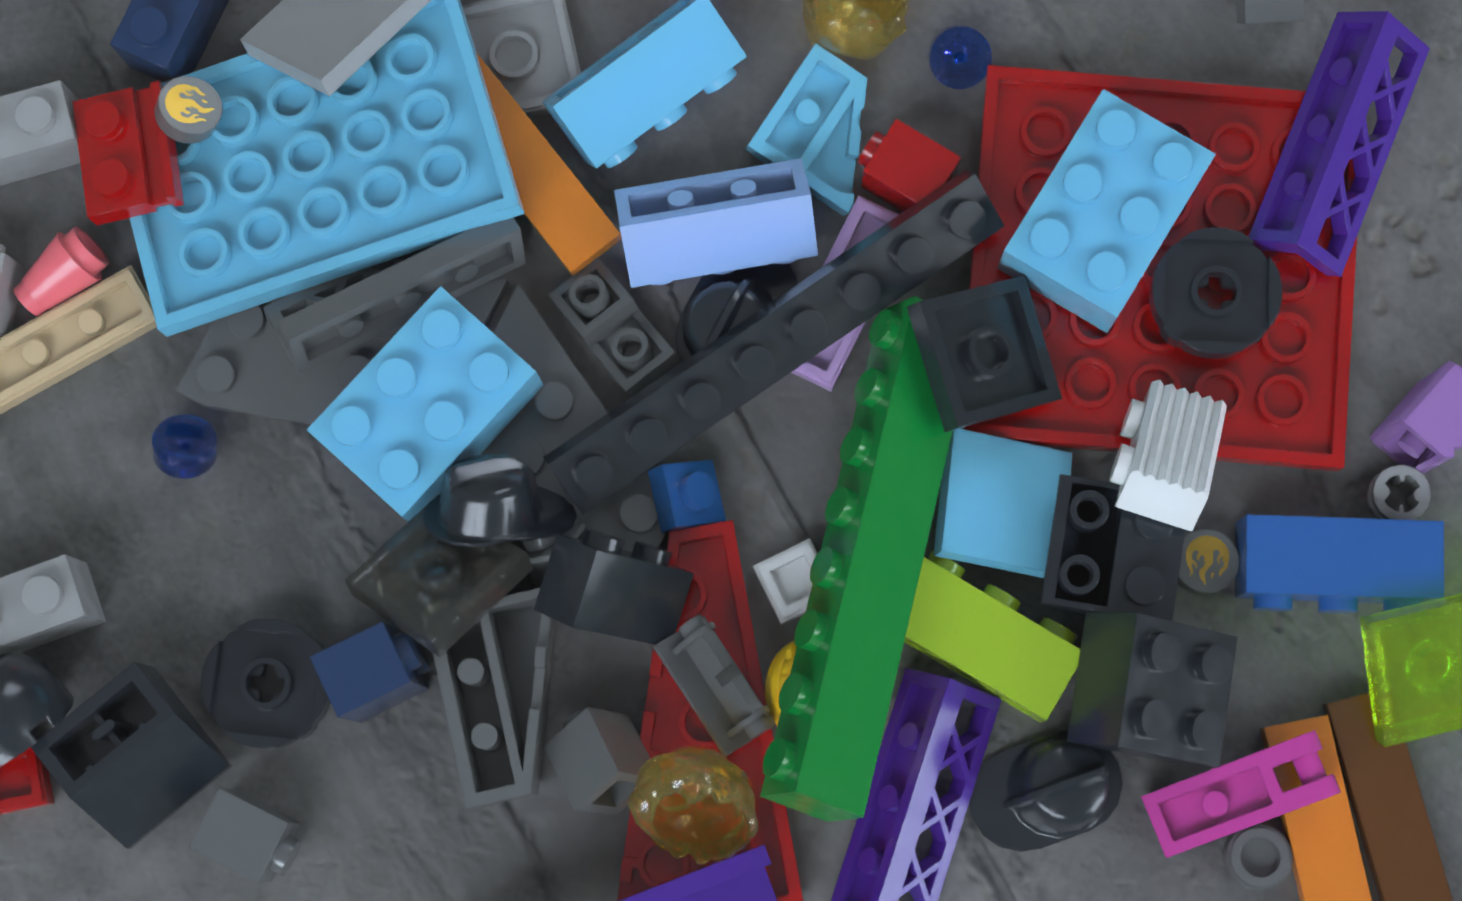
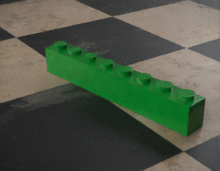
M917 296L881 310L870 327L868 339L871 348L865 371L860 376L854 391V399L857 405L851 429L846 434L840 448L842 466L836 490L831 494L825 508V519L828 523L821 550L813 560L810 569V581L812 583L806 612L800 618L794 634V642L797 648L792 669L779 694L781 713L774 740L767 748L763 759L765 778L760 797L826 822L864 818L953 430L944 432L908 314V306L923 301V299Z

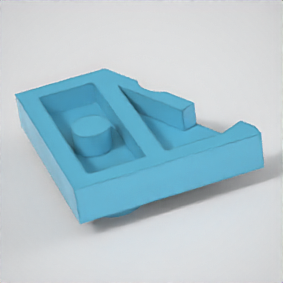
M815 43L745 150L765 164L802 158L811 195L842 216L847 215L854 204L855 194L852 191L856 158L859 156L862 132L860 130L861 110L865 105L867 77Z

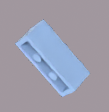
M802 158L614 190L631 288L645 285H665L674 280L709 274L723 275L739 269L774 263L788 264L797 259L818 256L811 192Z

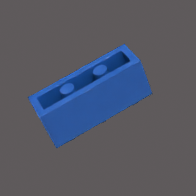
M1247 514L1235 522V547L1239 556V568L1235 576V598L1253 599L1254 610L1291 611L1293 610V600L1318 601V612L1357 613L1358 603H1383V614L1415 616L1423 615V605H1429L1444 599V521Z

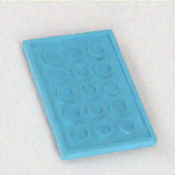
M431 0L330 96L249 56L248 53L184 75L202 79L217 91L222 102L221 118L213 134L204 141L182 143L175 140L184 205L175 207L169 204L157 207V212L132 217L130 222L157 329L168 337L441 243L468 229L525 214L461 0Z

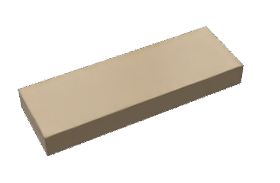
M130 265L0 337V414L157 327L148 289L136 268Z

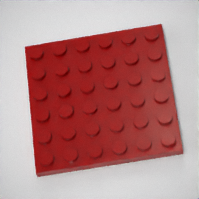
M988 65L985 77L977 178L1005 226L972 248L969 289L1012 279L1011 276L997 269L1002 254L1103 89L1216 155L1107 333L1029 288L1062 399L960 429L1033 445L1118 452L1121 444L1128 446L1131 444V439L1120 436L1131 400L1135 399L1143 402L1151 383L1161 380L1164 386L1173 383L1177 390L1186 388L1189 394L1198 392L1202 398L1211 396L1214 402L1220 400L1225 402L1227 408L1216 461L1337 472L1344 469L1357 237L1341 277L1325 275L1297 253L1261 250L1266 259L1270 257L1278 268L1282 283V302L1277 318L1262 338L1254 346L1235 356L1221 359L1202 358L1191 355L1179 347L1171 346L1160 335L1159 326L1152 316L1149 304V285L1153 271L1168 249L1178 243L1181 238L1196 230L1217 227L1236 230L1249 237L1306 91ZM1352 159L1348 161L1343 174L1346 192L1350 191L1355 178ZM1330 217L1326 218L1317 240V244L1327 250L1333 235ZM1209 278L1207 286L1203 289H1198L1199 298L1206 300L1208 307L1212 309H1219L1223 301L1232 299L1231 290L1221 289L1219 278Z

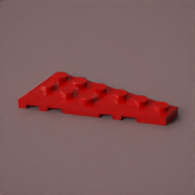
M733 520L670 531L667 547L668 551L673 552L670 564L694 573L676 632L679 631L678 628L699 614L702 617L705 616L709 623L714 622L717 627L714 630L763 706H766L764 685ZM653 649L640 739L660 778L630 803L617 901L762 845H765L771 861L770 865L765 866V870L777 901H803L786 806L760 797L765 778L763 759L767 748L774 740L772 728L727 757H724Z

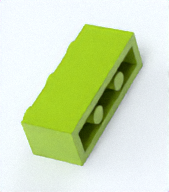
M932 551L928 558H923L904 643L993 696L1002 699L1003 702L1039 723L1047 721L1078 667L1080 649L1073 645L1077 635L1063 625L1046 617H1043L1040 624L1033 622L1017 612L1021 602L991 584H987L984 591L977 589L961 579L965 570L951 559L934 556V551Z

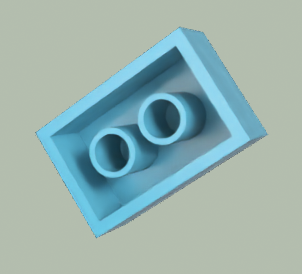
M1103 89L1006 246L997 269L1012 278L1025 275L1029 288L1107 333L1216 154Z
M440 286L311 424L307 431L401 517L415 526L422 518L427 504L441 494L443 480L449 468L462 459L480 455L544 384L537 372Z

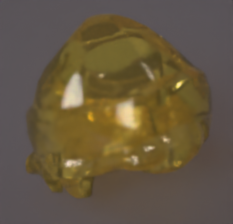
M803 0L802 13L805 31L813 46L817 43L831 54L862 60L872 59L885 51L896 38L906 32L907 26L904 20L909 9V0Z
M684 746L648 760L640 768L634 790L629 795L627 801L636 824L651 837L652 841L660 849L670 852L671 856L675 859L685 857L689 853L696 864L699 865L706 864L709 860L717 862L723 857L730 858L750 843L759 828L755 812L756 797L747 774L720 752L705 747Z

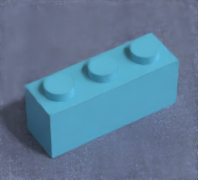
M679 0L543 100L542 103L585 163L595 168L604 163L607 168H611L627 159L636 151L638 146L634 140L654 126L657 131H661L678 121L688 110L684 103L701 90H704L706 94H711L729 83L737 74L734 66L746 58L747 55L710 0Z

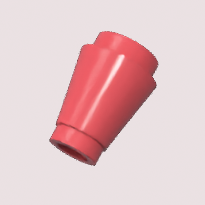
M75 226L66 234L58 232L21 279V282L13 289V292L28 311L35 316H40L47 310L54 308L102 279L101 271L110 262L105 252L85 231Z

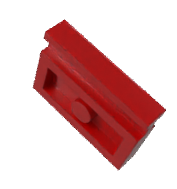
M160 81L151 82V87L135 91L130 87L72 101L87 218L97 226L157 212V207L169 204L175 207L184 205L176 143L174 139L167 136L160 129L155 118V104L164 87Z

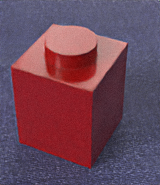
M895 119L887 134L884 135L876 131L861 153L858 163L865 167L861 187L904 212L957 175L961 157L900 120Z

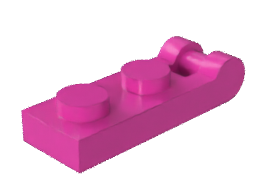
M1316 731L1308 732L1224 764L1220 768L1211 769L1141 796L1165 857L1169 858L1341 793L1334 774H1326L1317 753L1323 747ZM1292 761L1302 785L1283 792L1273 767Z

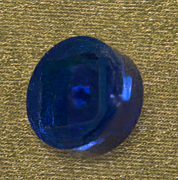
M958 24L944 28L933 38L928 50V62L932 73L942 84L953 89H967L977 85L985 78L987 66L991 65L992 52L988 41L978 30L967 25Z
M181 414L165 419L156 427L152 436L154 462L162 472L175 478L189 479L206 473L214 465L217 458V436L214 428L206 420L195 415Z

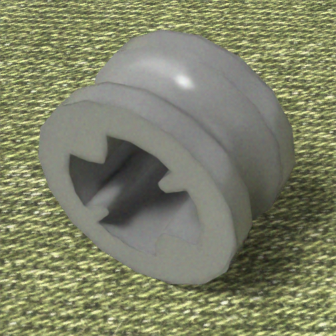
M1396 465L1375 475L1368 484L1365 496L1367 507L1376 519L1414 520L1421 516L1428 508L1431 491L1425 476L1417 469L1406 465ZM1388 479H1392L1393 486L1405 482L1410 487L1411 492L1406 496V501L1411 507L1407 512H1404L1402 504L1394 509H1391L1386 504L1385 499L1390 494V490L1385 484Z

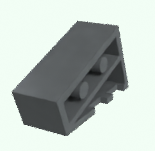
M540 588L425 614L466 809H480L539 795L557 620L534 610Z

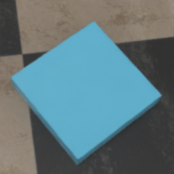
M960 428L953 430L940 486L934 556L1044 578L1059 475L1071 476L1072 453Z

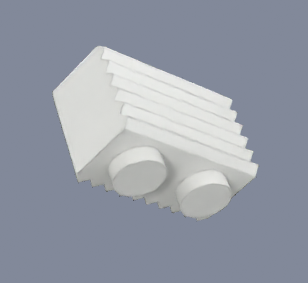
M1161 380L1151 383L1143 402L1132 399L1120 436L1131 439L1130 446L1120 445L1109 478L1110 482L1120 485L1115 507L1192 532L1209 496L1227 408L1223 400L1214 402L1211 396L1202 398L1198 392L1189 394L1186 388L1177 390L1173 383L1164 386Z

